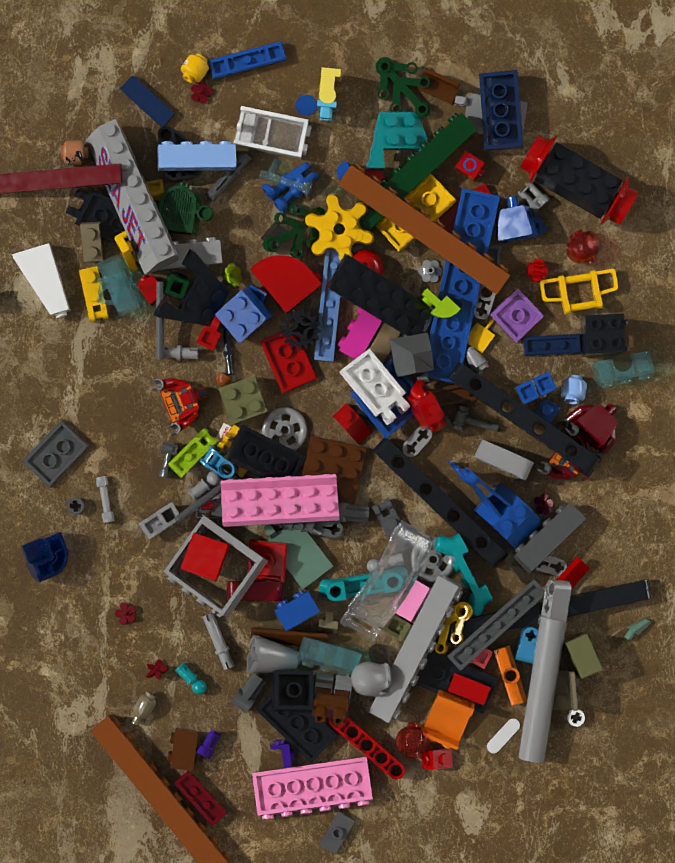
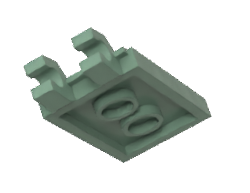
M266 525L263 528L270 536L268 541L288 543L287 569L302 589L333 567L307 531L300 532L299 529L290 530L288 527H284L277 533L272 526Z

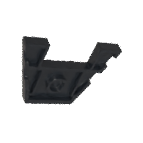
M189 249L182 265L196 272L197 275L178 308L161 300L153 315L158 318L211 326L215 314L220 310L229 292L197 253Z

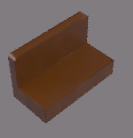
M425 68L422 77L429 78L430 86L426 89L418 86L417 90L452 105L460 83ZM423 79L421 81L422 86H426L428 84V80Z

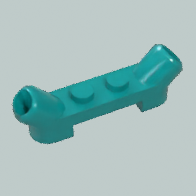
M459 534L451 538L443 535L438 536L434 544L435 551L452 556L454 560L452 562L453 568L457 573L460 572L462 576L460 581L465 590L469 589L470 591L467 603L472 607V614L476 616L482 615L484 606L493 601L487 586L483 583L477 585L462 556L468 552L463 539Z
M397 566L393 569L337 579H323L319 584V592L323 598H329L332 601L347 600L348 597L383 591L385 593L394 592L408 582V574L405 568Z

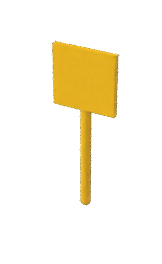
M492 318L486 327L477 322L470 331L467 344L473 346L474 349L482 354L496 336L488 330L495 320Z

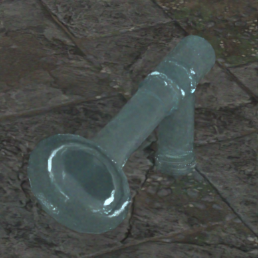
M273 159L268 172L260 171L259 178L298 189L306 195V199L310 196L313 180L308 183H301L275 174L281 164L279 159Z

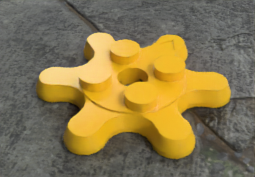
M330 194L326 198L328 206L326 214L319 216L315 213H310L305 218L306 225L317 229L319 232V239L313 243L311 248L313 254L317 256L324 254L328 249H335L339 254L341 262L344 254L353 257L351 249L355 243L360 242L369 245L374 241V234L360 226V219L368 212V207L363 202H358L352 209H345L341 206L340 197L337 194ZM338 223L345 227V231L341 235L336 234L334 231V226Z

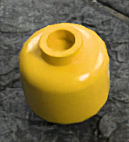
M200 54L189 55L181 66L182 77L189 83L200 82L209 71L207 59Z

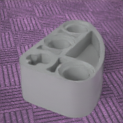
M481 440L474 455V458L523 481H526L534 464L526 458L485 440Z

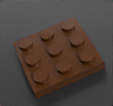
M311 436L302 476L335 474L337 476L338 501L354 504L367 448Z

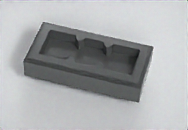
M338 811L319 845L336 854L355 820Z

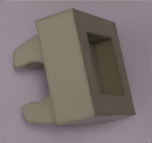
M326 612L325 620L319 619L318 632L337 634L338 622L333 621L334 613Z

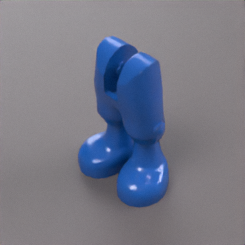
M308 162L301 164L288 174H284L281 183L275 186L264 184L261 187L271 202L276 199L273 204L281 213H286L289 202L293 198L303 196L304 192L318 179L319 175L316 171L303 178V175L312 167ZM290 187L289 192H287L284 196L277 198V196L281 192H283L286 188Z

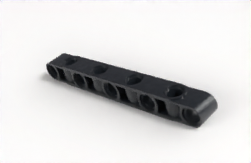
M458 362L449 374L448 378L584 473L589 475L599 462L600 458L464 364ZM472 381H479L482 385L481 388L473 390L470 387ZM509 402L513 405V410L505 412L502 409V405ZM542 424L545 427V432L543 434L535 433L534 426ZM574 446L577 450L576 455L568 456L566 448Z
M384 437L373 448L372 451L494 569L508 556L492 538L388 438ZM396 457H401L404 460L403 467L396 468L393 465V460ZM423 484L431 486L430 494L424 495L421 492ZM453 510L459 513L458 520L454 522L449 519V513ZM480 537H484L487 541L484 548H479L476 544L477 539Z

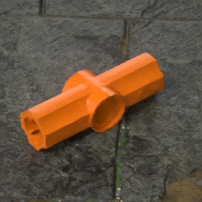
M510 645L495 649L494 654L511 706L527 701ZM513 670L516 676L513 680L509 681L505 678V674L507 671Z

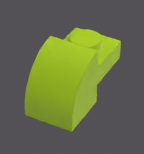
M428 288L421 294L424 297L422 301L429 307L433 305L435 307L430 313L435 317L448 318L455 315L461 309L448 296H445L440 301Z

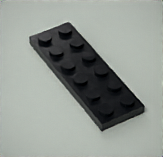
M344 254L326 287L405 336L425 333L434 317L430 314L434 307H429L418 297L348 254Z

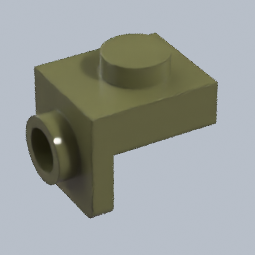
M390 611L380 628L404 643L412 625L409 621Z

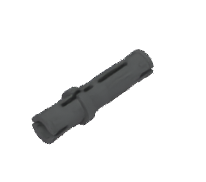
M242 151L236 159V166L241 163L231 176L229 174L232 171H225L205 195L215 202L237 175L240 176L241 170L251 158ZM226 178H228V179L225 181V183L218 189V191H216V189L220 186V184H221Z

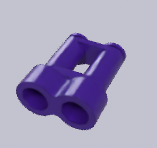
M211 729L202 746L200 745L196 752L210 759L221 734Z

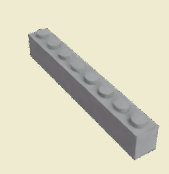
M444 575L437 577L391 667V684L387 689L382 690V692H386V695L375 698L369 710L370 713L387 723L396 721L399 718L402 703L405 704L409 699L410 693L408 692L411 686L414 687L419 679L417 676L419 670H423L428 660L426 657L429 652L431 653L436 646L434 641L437 635L440 636L442 634L446 618L449 619L454 611L452 608L454 602H458L463 592L461 589L463 586Z

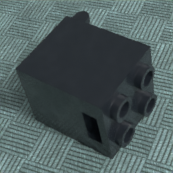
M624 313L585 315L580 319L582 357L616 356L630 351V347H625L624 325L629 324V320H624Z

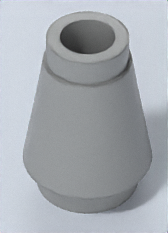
M473 346L466 349L465 357L470 369L478 375L485 372L489 368L488 361Z

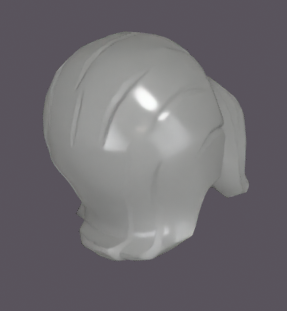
M374 662L358 664L351 674L353 688L357 693L365 696L381 697L386 695V692H382V690L387 689L391 684L389 664H377Z

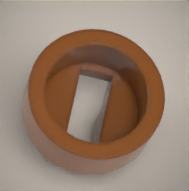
M218 372L216 382L220 387L231 383L232 377Z

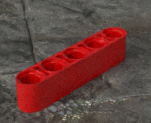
M348 715L343 725H335L332 718H329L330 725L389 777L398 780L404 776L405 769L402 762ZM355 727L358 730L357 735L354 737L348 736V728ZM364 740L372 742L370 749L362 748L361 744ZM378 753H385L387 759L384 762L377 761L376 756ZM399 765L402 768L401 772L398 775L392 774V766Z

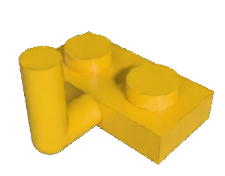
M126 231L115 236V241L128 268L133 272L138 269L135 263L138 259L129 241L125 242L128 236Z

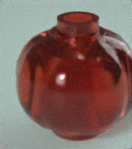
M580 229L568 237L570 241L566 244V254L571 261L577 264L587 263V265H590L598 260L596 256L601 249V241L597 234L589 230L583 232Z
M417 722L407 723V726L400 729L396 735L397 749L400 753L406 754V758H421V754L426 753L431 745V739L425 734L428 731L420 727Z

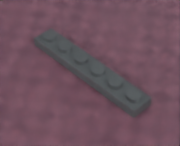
M533 579L447 657L461 671L544 597L545 591Z

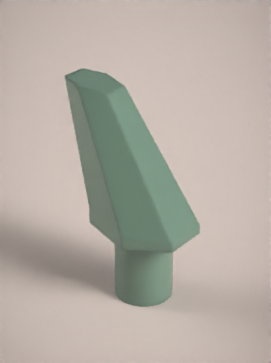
M645 618L627 626L629 630L624 637L631 641L635 634L639 635L652 622Z

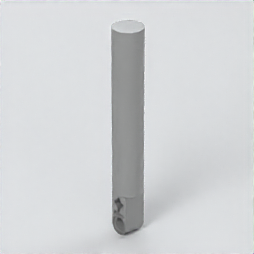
M549 580L545 588L518 756L520 759L529 762L542 763L545 760L571 595V584L568 581Z

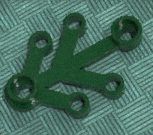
M382 57L376 63V71L381 75L380 89L377 92L378 97L382 100L388 98L387 84L389 76L394 82L390 111L394 112L392 110L393 105H398L399 110L396 112H401L400 96L402 91L415 106V113L418 117L426 118L429 116L430 106L425 102H420L407 87L420 86L426 89L430 86L429 78L399 77L394 71H407L409 74H415L418 70L417 65L414 62L396 64L390 58ZM387 63L388 69L383 70L382 64ZM410 65L415 66V70L413 72H410L408 70V67ZM423 79L428 80L426 86L421 85ZM382 90L387 92L385 97L380 96ZM421 106L426 107L425 113L419 112Z
M293 203L289 207V211L293 215L307 216L310 213H315L321 216L326 214V211L321 207L309 210L303 208L298 203ZM295 206L298 207L297 212L294 211ZM276 213L274 221L277 224H286L293 228L278 237L265 238L263 241L264 249L267 252H276L282 243L296 235L294 245L290 249V255L294 258L302 257L303 249L301 246L306 229L309 226L306 225L305 220L299 221L287 217L285 213ZM280 215L283 217L281 222L279 221ZM312 227L309 237L305 240L307 248H312L310 245L311 240H313V243L317 241L318 230ZM273 241L275 242L274 248H272Z

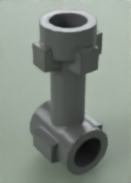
M167 441V443L163 442L161 453L165 454L163 468H159L158 471L160 477L171 478V475H173V470L170 469L168 463L172 460L173 455H177L178 444H175V442Z

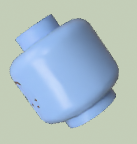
M571 375V377L563 380L561 397L568 404H579V402L585 399L587 383L582 380L581 376Z

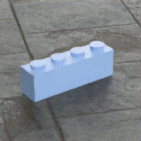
M166 141L162 142V145H158L157 148L158 171H233L236 169V144H231L230 141H221L219 144H212L210 141H203L200 144L184 141L181 142V145H173V142Z

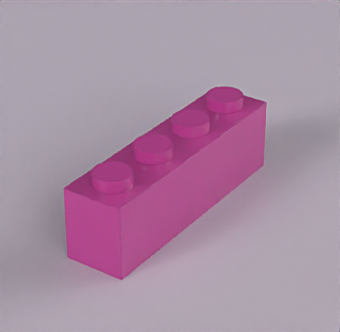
M361 308L357 311L359 313L357 320L352 319L347 328L350 330L347 337L343 336L338 344L340 347L339 352L353 360L366 351L382 321Z

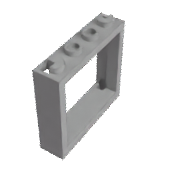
M203 515L166 567L164 573L168 575L167 579L175 585L177 583L182 585V591L190 596L192 593L197 596L196 601L201 605L212 607V613L220 618L221 616L228 618L268 561ZM209 528L256 562L224 608L177 574L181 568L193 532L203 536Z

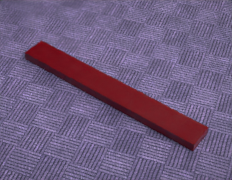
M122 164L0 174V194L123 184Z

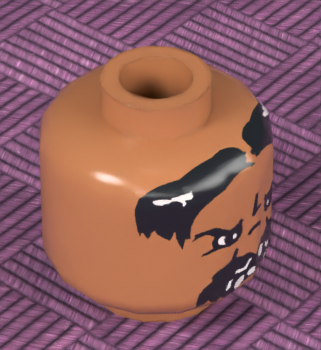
M67 140L64 145H61V160H64L66 165H82L85 158L89 157V149L84 146V142L81 140Z

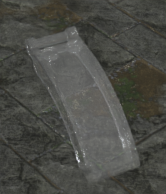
M402 520L392 532L389 543L369 579L350 602L347 612L340 620V624L354 629L366 636L369 641L374 642L379 632L392 618L413 587L429 555L434 539ZM354 616L359 620L372 626L373 628L369 630L368 628L353 621L351 618Z

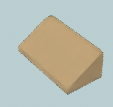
M385 323L370 347V350L382 364L391 351L389 339L398 338L400 332Z

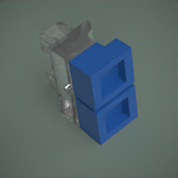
M549 371L515 387L523 405L557 389Z

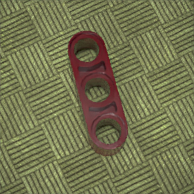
M227 581L228 601L242 581ZM254 581L240 601H282L283 582Z

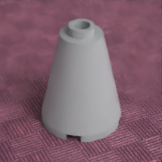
M253 635L249 647L252 648L247 655V672L252 674L268 673L274 670H296L297 667H300L301 655H299L298 651L261 636Z

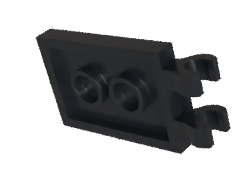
M77 189L74 196L83 200V203L79 210L68 206L66 214L77 218L75 224L78 226L85 222H100L102 238L118 246L115 236L124 232L125 229L112 200L94 190L89 195Z

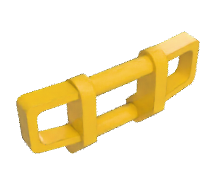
M615 269L592 270L590 273L567 277L561 275L558 278L541 280L539 283L542 301L561 302L565 315L571 314L574 311L593 308L597 310L603 309L601 295L618 289ZM610 273L613 279V288L600 291L597 275ZM591 280L594 301L569 304L566 284ZM558 282L561 298H547L544 284Z

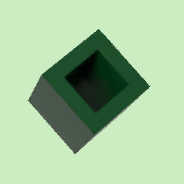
M169 270L164 282V292L183 299L190 282L188 276Z

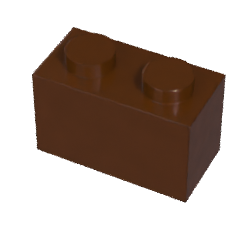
M176 728L175 732L171 733L170 743L173 744V751H169L167 763H171L170 768L194 770L200 731Z

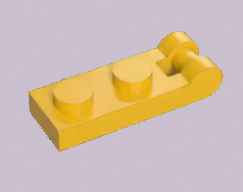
M98 266L79 270L89 321L95 322L99 318H103V320L108 319L109 314ZM100 305L101 310L94 312L93 307Z

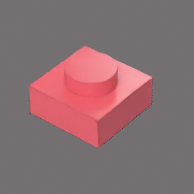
M486 648L471 662L485 669L493 652Z

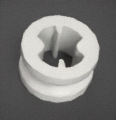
M571 709L567 714V720L572 726L578 727L584 723L585 715L579 709L578 711ZM576 712L580 713L578 716H581V720L573 723L571 715H575Z

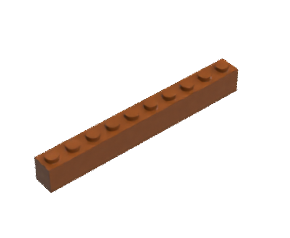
M351 165L338 185L493 293H499L510 277L507 274L509 271L501 264L498 266L491 262L493 259L487 254L483 253L480 255L477 253V247L467 242L464 244L461 242V236L454 231L449 233L444 230L445 225L438 220L433 222L428 219L429 214L424 210H415L412 207L414 204L405 197L403 200L396 196L398 192L389 186L387 189L380 185L382 181L372 175L369 178L364 174L366 170L359 165L355 167Z
M109 715L90 731L197 863H231L232 859L225 850L222 852L218 848L219 842L214 836L209 837L205 832L207 830L206 826L201 821H196L193 817L195 815L193 810L189 806L185 807L181 802L183 799L177 791L173 792L169 788L170 782L165 776L160 777L156 772L158 770L157 766L152 761H147L144 757L146 755L144 750L140 746L136 747L133 744V737L128 731L124 733L120 728L122 724L115 716L111 717Z

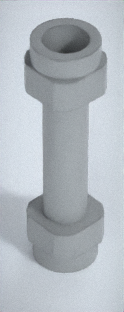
M107 476L97 477L96 484L100 488L104 512L102 513L103 523L113 522L115 519L114 512H111L107 489L109 485Z

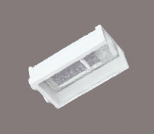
M241 106L236 138L233 144H236V147L301 160L302 155L306 156L308 144H305L306 136L310 137L312 128L309 125L308 119Z

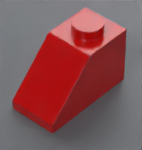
M347 403L332 416L358 445L372 433V430Z

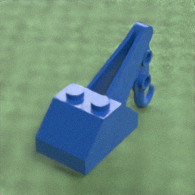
M452 460L449 461L451 467L459 474L458 476L466 484L470 485L480 498L481 502L474 511L513 548L517 549L541 525L543 521L503 483L499 482L492 489L470 469H462ZM478 483L490 491L487 496L477 486Z

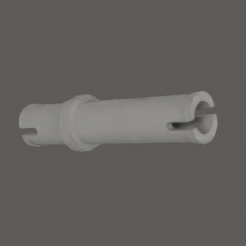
M214 613L203 616L202 618L216 649L215 654L219 656L224 670L234 667L235 664L229 653L230 648L224 641Z

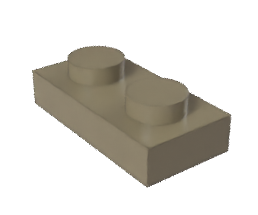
M100 222L81 223L80 230L84 262L103 261L104 253Z

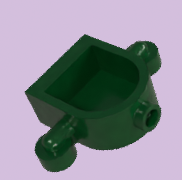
M178 182L177 186L170 187L163 193L160 204L157 202L155 204L168 233L198 236L200 220L204 222L212 220L214 211L207 205L202 206L199 196L189 189L190 184Z

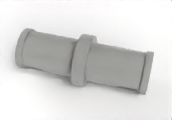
M177 345V347H164V358H176L180 361L181 359L198 360V347L188 348Z

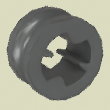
M71 498L67 503V509L71 514L78 515L84 511L85 503L80 498ZM73 501L81 504V509L78 508L79 511L75 512L74 508H71V504H74Z

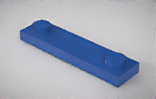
M282 41L211 59L208 60L214 80L287 61Z

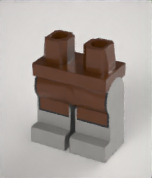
M317 672L312 713L315 717V722L323 723L325 718L329 717L333 718L335 725H343L348 715L352 691L351 677L336 675L334 694H331L334 674Z

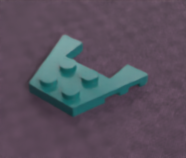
M380 112L378 114L366 170H383L385 168L384 150H418V153L422 150L420 146L428 138L415 112Z

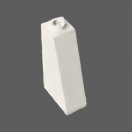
M48 243L12 254L13 259L50 315L56 316V318L66 316L67 312L71 311L51 245Z

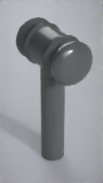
M463 404L457 405L453 425L451 426L454 430L464 431L465 423L497 432L499 424L468 416V411L470 410L468 406Z

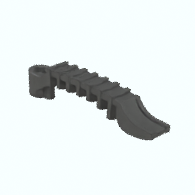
M214 499L212 516L222 518V499ZM338 521L268 524L269 526L278 525L279 528H283V526L288 527L290 530L299 529L300 532L309 531L310 534L334 541L340 540L344 535V529ZM335 527H337L339 532H336L335 535H333L332 531L330 530H333Z

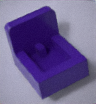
M285 739L273 741L274 744H270V750L282 749L284 768L292 767V762H295L294 750L290 751L289 742L285 743Z

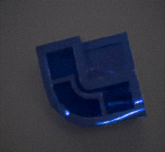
M61 532L49 533L21 545L27 561L26 566L36 582H41L58 575L67 565L69 553Z

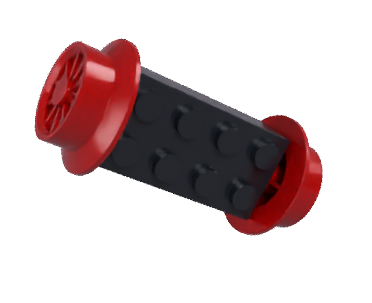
M538 135L519 167L529 173V183H531L539 167H542L534 180L535 182L599 219L604 215L600 224L610 220L620 225L639 193L629 187V177L622 184L623 180L557 142L550 154H548L557 136L548 140Z

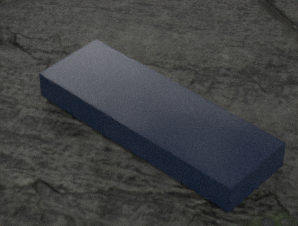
M133 75L120 88L130 100L160 127L165 126L175 115Z
M581 334L523 337L524 356L582 353Z

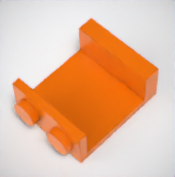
M439 689L421 736L427 741H436L447 749L457 750L468 720L474 712L475 703Z

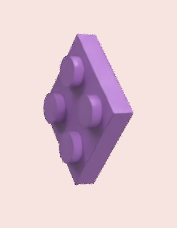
M518 288L490 314L516 343L544 317Z

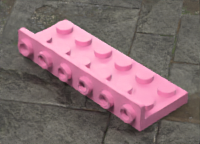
M335 474L278 478L266 477L259 479L247 478L241 480L228 479L221 481L223 527L339 520L337 476Z
M367 757L252 773L257 815L262 817V820L273 819L274 815L279 814L282 817L293 816V812L310 814L314 809H320V812L330 811L331 807L339 806V809L350 808V804L358 803V806L369 805L370 801H373Z

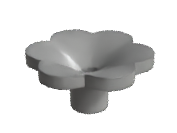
M436 260L423 261L422 266L418 270L424 282L431 281L432 283L437 282L438 276L442 275L443 272Z

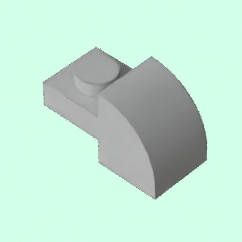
M171 502L138 525L147 539L150 540L175 524L176 520L174 517L179 515V512Z

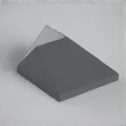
M428 333L389 339L396 377L434 371Z

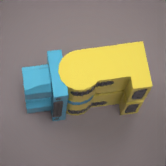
M322 67L320 100H317V111H320V121L331 122L332 112H336L337 102L334 87L335 82H340L341 69Z

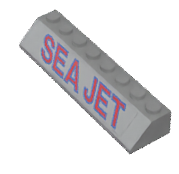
M114 119L99 126L86 139V143L96 165L122 164L123 184L105 186L146 276L180 260L121 125Z

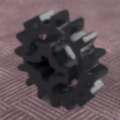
M302 308L300 313H297L296 309H294L293 315L287 313L288 319H282L285 326H280V330H284V333L280 336L287 338L284 343L290 342L291 349L296 345L298 351H300L301 346L308 350V344L314 346L313 340H319L316 334L322 331L317 329L321 323L315 322L317 316L311 317L310 310L305 314ZM301 317L308 319L310 322L306 323L302 321ZM294 319L295 324L293 328L288 329L289 323ZM298 325H301L302 328H306L303 331V334H300V332L295 331L297 330ZM313 330V335L308 340L307 333L308 331ZM295 336L299 338L300 342L294 341L291 337Z

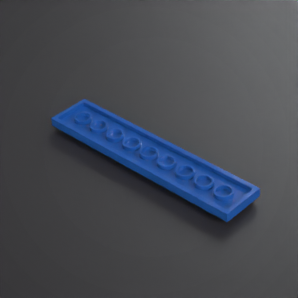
M462 188L453 231L461 236V242L464 244L469 242L477 247V253L480 255L483 253L487 254L500 196ZM447 260L438 299L442 301L445 296H448L461 309L455 315L448 318L433 317L429 341L432 349L434 371L427 372V377L454 383L448 376L458 362L463 364L480 283Z

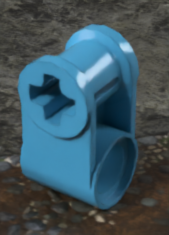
M213 445L209 446L210 450L204 459L201 458L200 460L201 464L223 478H230L238 471V465L224 459L225 454ZM225 464H229L232 467L231 473L224 471Z
M530 625L522 628L514 660L533 664L538 630L534 626ZM532 630L535 635L528 639L525 634Z

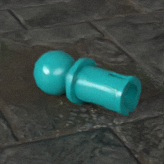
M183 662L175 671L187 682L186 685L189 683L192 685V690L195 694L201 695L205 693L207 684L203 680H197L198 674L195 675Z

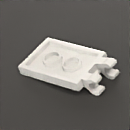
M370 348L339 372L375 417L381 414L386 425L392 423L396 418L395 414L391 411L394 406H396L401 414L411 407L403 398L406 392Z

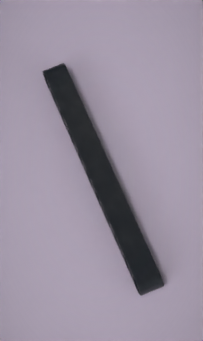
M649 579L570 596L567 617L652 599ZM543 602L536 603L507 630L539 624ZM496 612L471 617L465 621L462 630L464 640ZM456 621L450 626L448 643H452L450 637L455 631ZM459 635L455 636L456 642L459 641Z

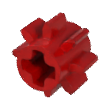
M535 258L534 262L528 263L527 276L531 277L533 282L540 283L541 278L546 279L548 265L543 264V259Z

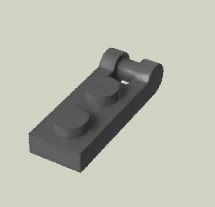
M387 498L383 500V503L375 504L371 507L395 553L398 554L413 546L392 503ZM388 509L390 514L383 517L381 512Z

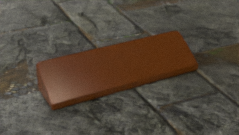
M259 627L251 628V638L253 635L278 644L327 647V633L297 630L285 631L284 629Z

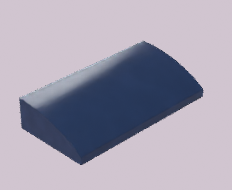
M518 71L479 73L484 149L506 150L524 148Z

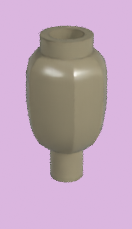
M146 691L137 700L134 707L135 717L132 720L133 724L138 726L142 719L148 718L152 713L157 697L152 692Z

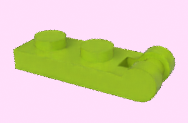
M206 427L168 463V466L180 478L210 450V445L214 446L219 441L208 433L209 430ZM202 438L207 442L205 446L200 442Z

